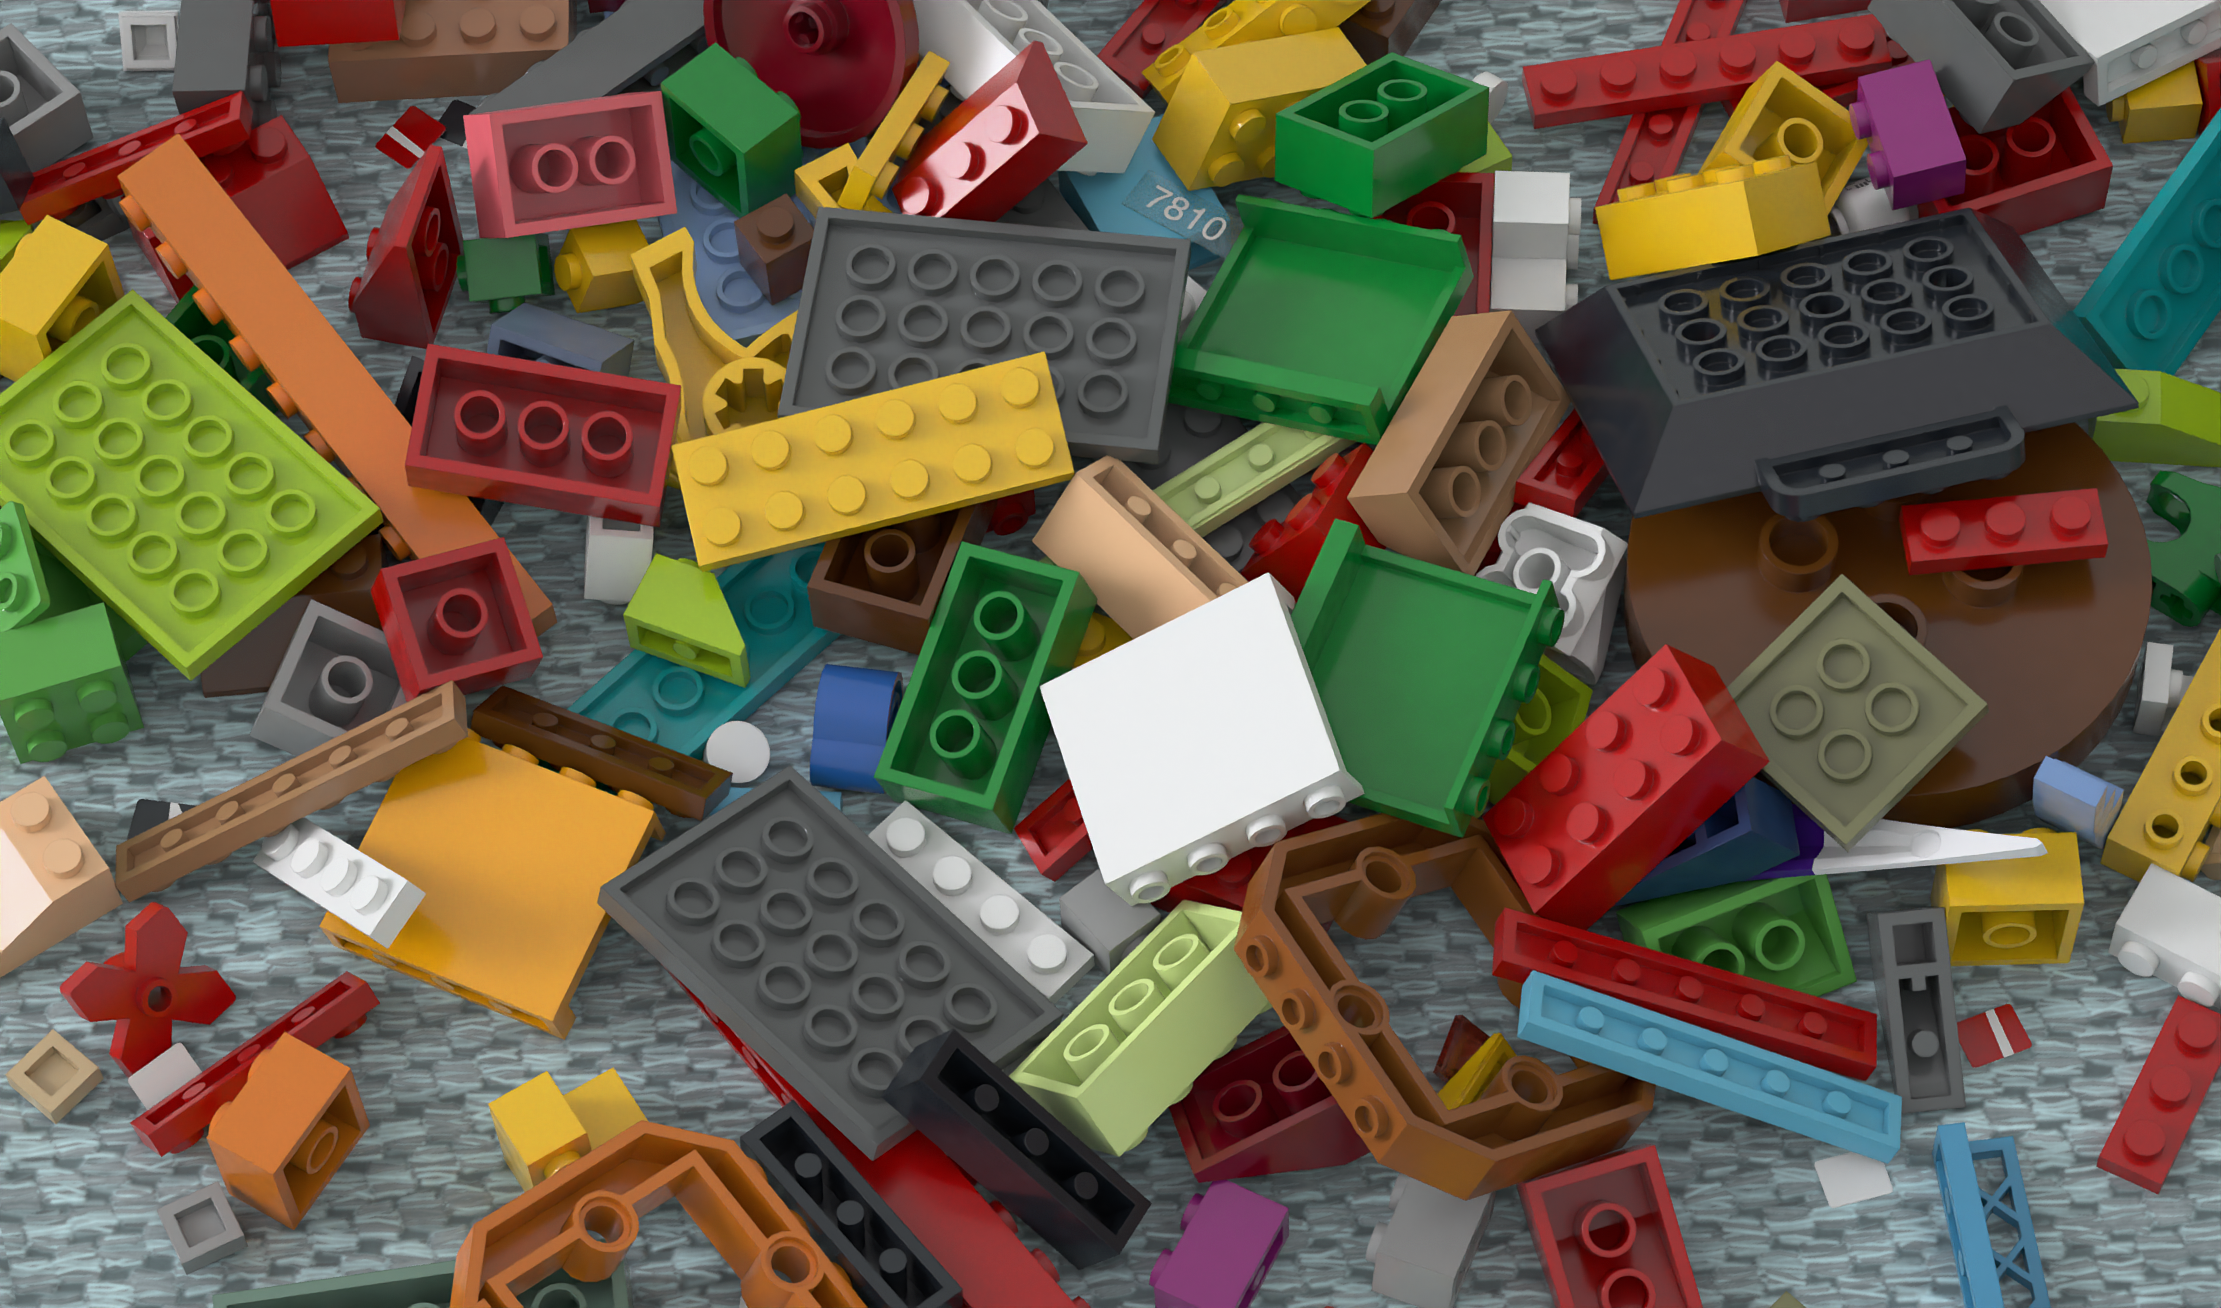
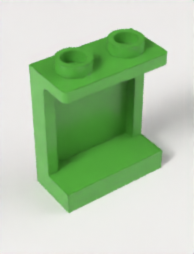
M9 501L0 509V632L104 602L32 536L23 504ZM104 602L125 661H128L149 642Z

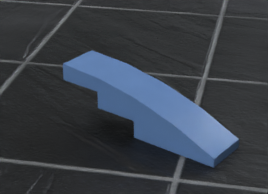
M2045 756L2033 782L2032 800L2035 815L2041 821L2059 830L2077 832L2078 839L2099 849H2104L2107 837L2120 815L2124 789L2065 761L2062 762Z

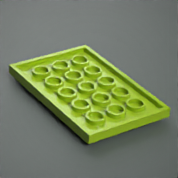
M133 289L0 394V506L3 507L9 501L23 504L32 536L190 681L384 522L380 508Z

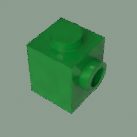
M539 233L511 238H481L463 241L464 255L457 257V277L461 290L463 292L468 291L469 302L488 303L490 314L506 313L525 303L526 298L555 295L548 234Z

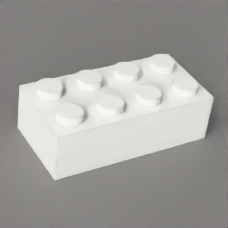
M1038 0L913 1L919 30L918 60L922 62L928 51H931L949 61L950 65L944 78L951 84V92L962 101L971 96L1034 40L1043 42L1088 142L1085 147L1064 163L1057 171H1077L1088 176H1094L1097 172L1125 173L1155 111Z

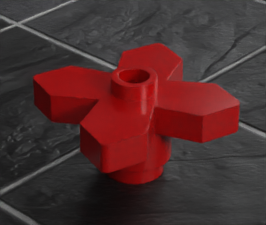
M151 902L125 926V952L110 957L103 964L86 961L60 986L61 994L79 1017L89 1022L117 1020L109 1055L127 1078L172 1047V1020L210 1025L236 1000V995L217 970L206 965L180 967L188 932L168 907L157 902Z

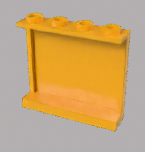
M467 728L468 737L458 741L448 751L441 754H431L401 769L395 775L358 848L360 852L397 873L426 893L390 947L387 949L329 911L326 912L319 927L335 947L565 1040L576 1019L575 1014L569 1007V1003L611 919V916L597 904L600 887L637 864L650 837L662 841L666 832L655 811H653L654 805L647 799L626 790H619L617 796L596 789V782L577 770L562 767L559 773L538 766L539 760L519 747L505 744L500 751L480 743L482 738L476 732Z

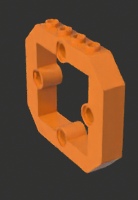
M644 1120L637 1122L476 1222L456 1256L450 1308H524L516 1296L560 1268L565 1270L571 1277L583 1282H599L607 1279L617 1270L634 1243L639 1231L638 1219L675 1196L741 1279V1296L748 1308L868 1307L853 1290L852 1283L845 1270L837 1263L831 1262L810 1236L809 1228L804 1219L797 1212L789 1209L769 1185L766 1173L760 1164L754 1159L747 1157L734 1140ZM587 1230L599 1233L605 1238L607 1243L593 1239ZM774 1270L784 1273L790 1278L792 1283L781 1280Z

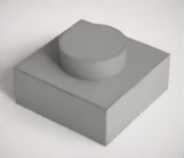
M218 1181L157 1209L160 1220L186 1275L248 1247L245 1236Z

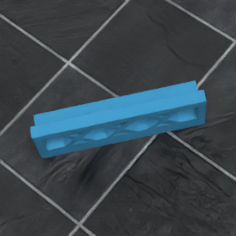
M1965 1122L1938 1125L1932 1156L1964 1307L2005 1308L1999 1282L2005 1275H2008L2030 1290L2033 1303L2029 1308H2051L2013 1136L1968 1141ZM2001 1157L2005 1180L1993 1196L1978 1187L1973 1160ZM2008 1192L2012 1209L2001 1202ZM1992 1213L2017 1229L2019 1241L2006 1258L1991 1247L1986 1220ZM2021 1254L2025 1270L2014 1264Z

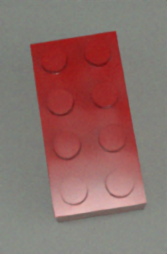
M428 344L405 460L408 486L660 527L673 457L671 445H674L676 441L681 412V385Z
M1665 644L1483 816V819L1534 914L1551 921L1588 930L1770 761L1715 667Z

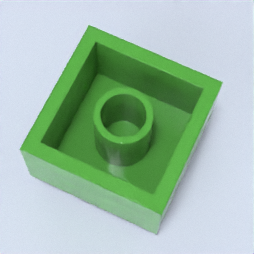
M104 602L0 632V716L20 764L33 760L37 762L53 761L63 756L67 750L94 742L101 744L117 742L126 737L129 732L144 728L129 670Z

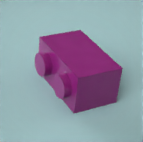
M1930 59L1858 77L1857 102L1849 104L1851 124L1858 140L1867 138L1872 152L1867 154V166L1871 182L1875 190L1885 189L1892 211L1964 193L1966 157Z
M1228 1180L1212 1181L1205 1196L1195 1193L1184 1211L1180 1230L1185 1232L1175 1250L1172 1251L1165 1248L1158 1257L1151 1272L1149 1285L1154 1287L1155 1308H1250L1289 1237V1208Z

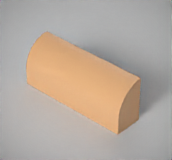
M1108 455L1075 473L1032 540L1058 567L1080 572L1097 597V604L1133 639L1248 583L1238 571L1121 460Z

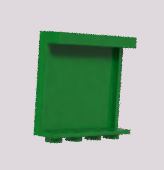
M1238 194L1235 203L1244 227L1177 344L1168 403L1378 445L1474 278L1461 235L1451 234L1442 229L1430 230L1397 224L1382 218L1370 219L1343 214L1329 208L1316 209L1289 204L1275 198L1262 199Z
M1335 518L1291 614V619L1346 771L1362 785L1365 793L1348 801V803L1461 838L1464 837L1471 818H1479L1486 808L1491 790V783L1488 779L1497 759L1505 760L1512 748L1516 730L1514 719L1521 703H1530L1536 693L1540 679V667L1538 664L1546 646L1554 647L1561 635L1565 614L1564 610L1560 609L1552 581L1543 579L1537 594L1366 545L1359 525Z

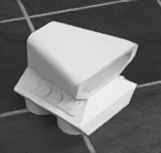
M1529 502L1524 509L1515 511L1502 523L1498 533V543L1502 551L1496 563L1479 571L1476 577L1537 594L1543 579L1552 581L1560 609L1564 610L1565 618L1557 643L1554 647L1546 646L1543 654L1578 680L1594 685L1604 669L1625 578L1626 561L1622 556L1628 543L1603 527Z

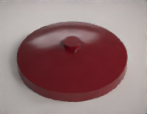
M704 0L703 3L704 27L708 46L710 47L716 42L734 58L741 57L753 67L758 78L775 93L781 91L793 100L801 115L800 135L801 146L816 149L840 147L846 143L850 144L877 131L917 70L919 30L913 0Z

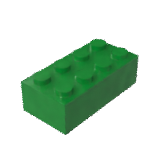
M961 542L874 774L876 781L894 802L902 804L906 800L918 809L1012 834L1052 725L1039 686L1072 670L1098 600L1080 572Z

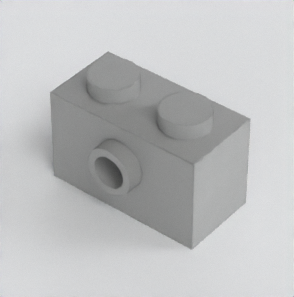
M1399 1173L1389 1201V1209L1394 1210L1389 1225L1380 1221L1376 1224L1366 1252V1260L1375 1263L1371 1291L1420 1308H1453L1493 1214L1496 1191L1465 1201Z

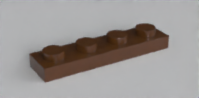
M504 685L473 710L470 729L479 736L492 740L497 747L502 749L505 744L519 747L536 758L549 762L558 771L562 767L572 768L593 780L606 784L615 793H618L619 790L633 792L650 802L665 807L668 812L678 817L695 818L702 821L729 795L733 776L732 772Z

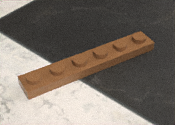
M451 680L117 845L115 886L129 903L150 892L163 891L170 887L177 879L207 864L214 865L229 857L232 852L262 837L275 836L282 832L289 824L319 809L326 810L332 808L346 796L374 782L387 781L398 774L401 769L431 754H441L448 751L458 741L468 737L465 696L454 681Z

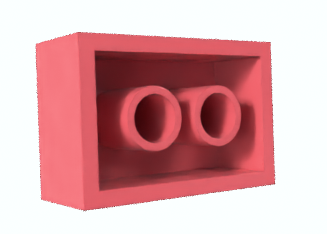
M661 91L634 92L463 115L480 238H511L677 213Z

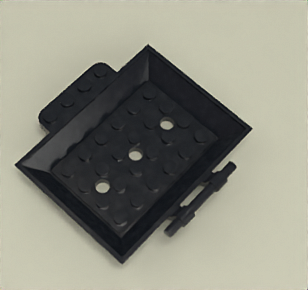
M1971 208L1802 243L1759 256L1705 264L1604 286L1535 330V335L1634 519L1762 491L1770 507L1776 513L1792 521L1807 522L1825 513L1852 507H1875L1882 504L1885 500L1916 493L1934 494L1945 490L1948 486L1979 479L1997 480L2005 478L2012 471L2018 469L2026 459L2024 433L2139 408V402L2015 229L2006 223Z

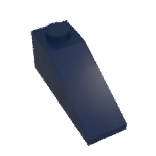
M1754 777L1751 778L1613 907L1747 880L1800 855L1791 800L1780 790Z

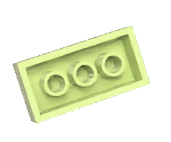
M1183 899L1009 1077L1090 1149L1120 1157L1124 1152L1139 1145L1146 1137L1148 1127L1169 1106L1176 1104L1187 1096L1193 1087V1081L1210 1063L1221 1058L1234 1047L1237 1042V1036L1257 1015L1272 1008V1005L1234 951L1242 912Z

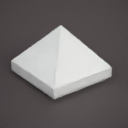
M179 10L120 11L118 14L123 71L174 70L180 19Z

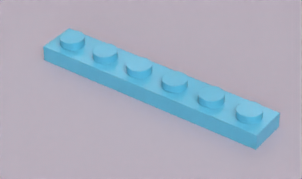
M1535 970L1531 972L1522 985L1517 1038L1887 1164L1900 1150L1902 1097Z

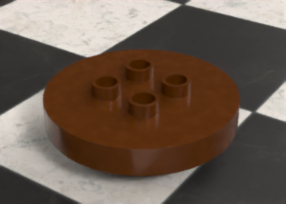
M2076 422L2024 433L2026 459L2018 469L2012 471L2005 478L1997 480L1979 479L1952 485L1934 494H1911L1885 500L1882 504L1870 508L1852 507L1821 514L1818 518L1807 522L1792 521L1776 513L1770 507L1762 491L1636 519L1632 516L1624 580V619L1628 645L1636 671L1665 644H1668L1714 666L1727 688L1843 574L1988 704L1989 710L1882 819L1943 828L1969 825L2003 814L2032 800L2034 777L2045 756L2062 762L2065 761L2077 767L2105 737L2120 713L2133 683L2150 615L2152 572L2145 529L2135 501L2121 475L2103 450ZM2097 488L2109 543L2105 558L1909 575L1899 523L1901 506ZM1760 771L1754 776V778L1778 789Z

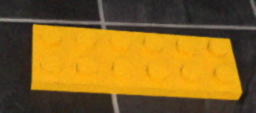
M1045 351L671 445L698 566L702 572L1072 480L1075 475Z

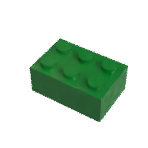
M1391 52L1276 113L1275 181L1299 190L1305 197L1323 199L1347 208L1352 215L1365 218L1380 216L1389 208L1413 195L1421 193L1423 189L1450 174L1457 173L1461 168L1487 154L1489 87Z

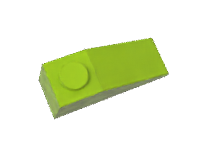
M2115 369L2139 402V408L2088 419V435L2103 450L2110 461L2221 468V392L2161 371Z

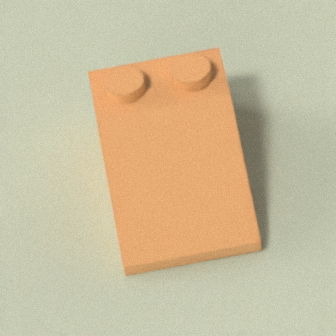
M45 776L0 802L1 978L123 904L109 867Z

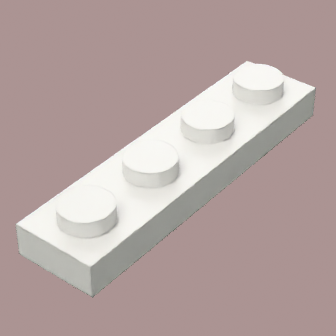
M905 800L868 835L1053 1005L1095 966L1094 954L908 801Z
M305 817L289 824L282 832L275 836L264 837L262 848L252 861L278 880L387 949L426 895L425 892L405 878Z

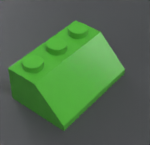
M1827 874L1732 882L1644 900L1616 911L1624 942L1816 997L1857 982Z

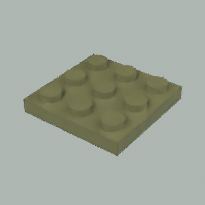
M1843 574L1727 687L1770 761L1760 772L1847 852L1989 712L1988 704Z

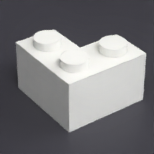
M1495 171L1490 312L1512 310L1532 342L1539 343L1535 330L1578 303V284H1566V270H1578L1581 198H1569L1570 173Z

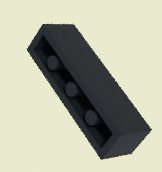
M954 1028L916 1046L881 1096L1078 1270L1119 1255L1152 1204Z
M794 1100L740 1137L741 1150L747 1157L754 1159L760 1164L766 1173L769 1185L789 1209L794 1210L804 1219L809 1228L810 1236L831 1262L837 1263L845 1270L850 1278L853 1290L868 1308H963V1289Z

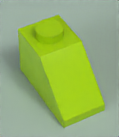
M656 553L623 614L630 647L746 688L751 678L746 647L714 573L709 571L702 572L698 562L691 559L680 558L674 560Z

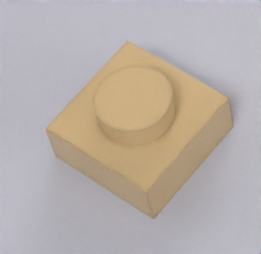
M54 1029L5 1074L10 1086L55 1124L103 1080L99 1067Z

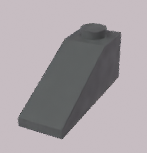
M1927 906L1866 913L1874 986L1894 1094L1902 1097L1901 1114L1966 1107L1945 908Z

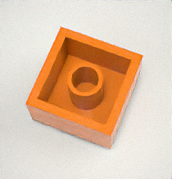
M284 1032L271 1050L265 1049L254 1060L248 1073V1082L234 1101L224 1103L217 1110L210 1123L209 1135L206 1138L228 1193L295 1230L370 1124L351 1068Z

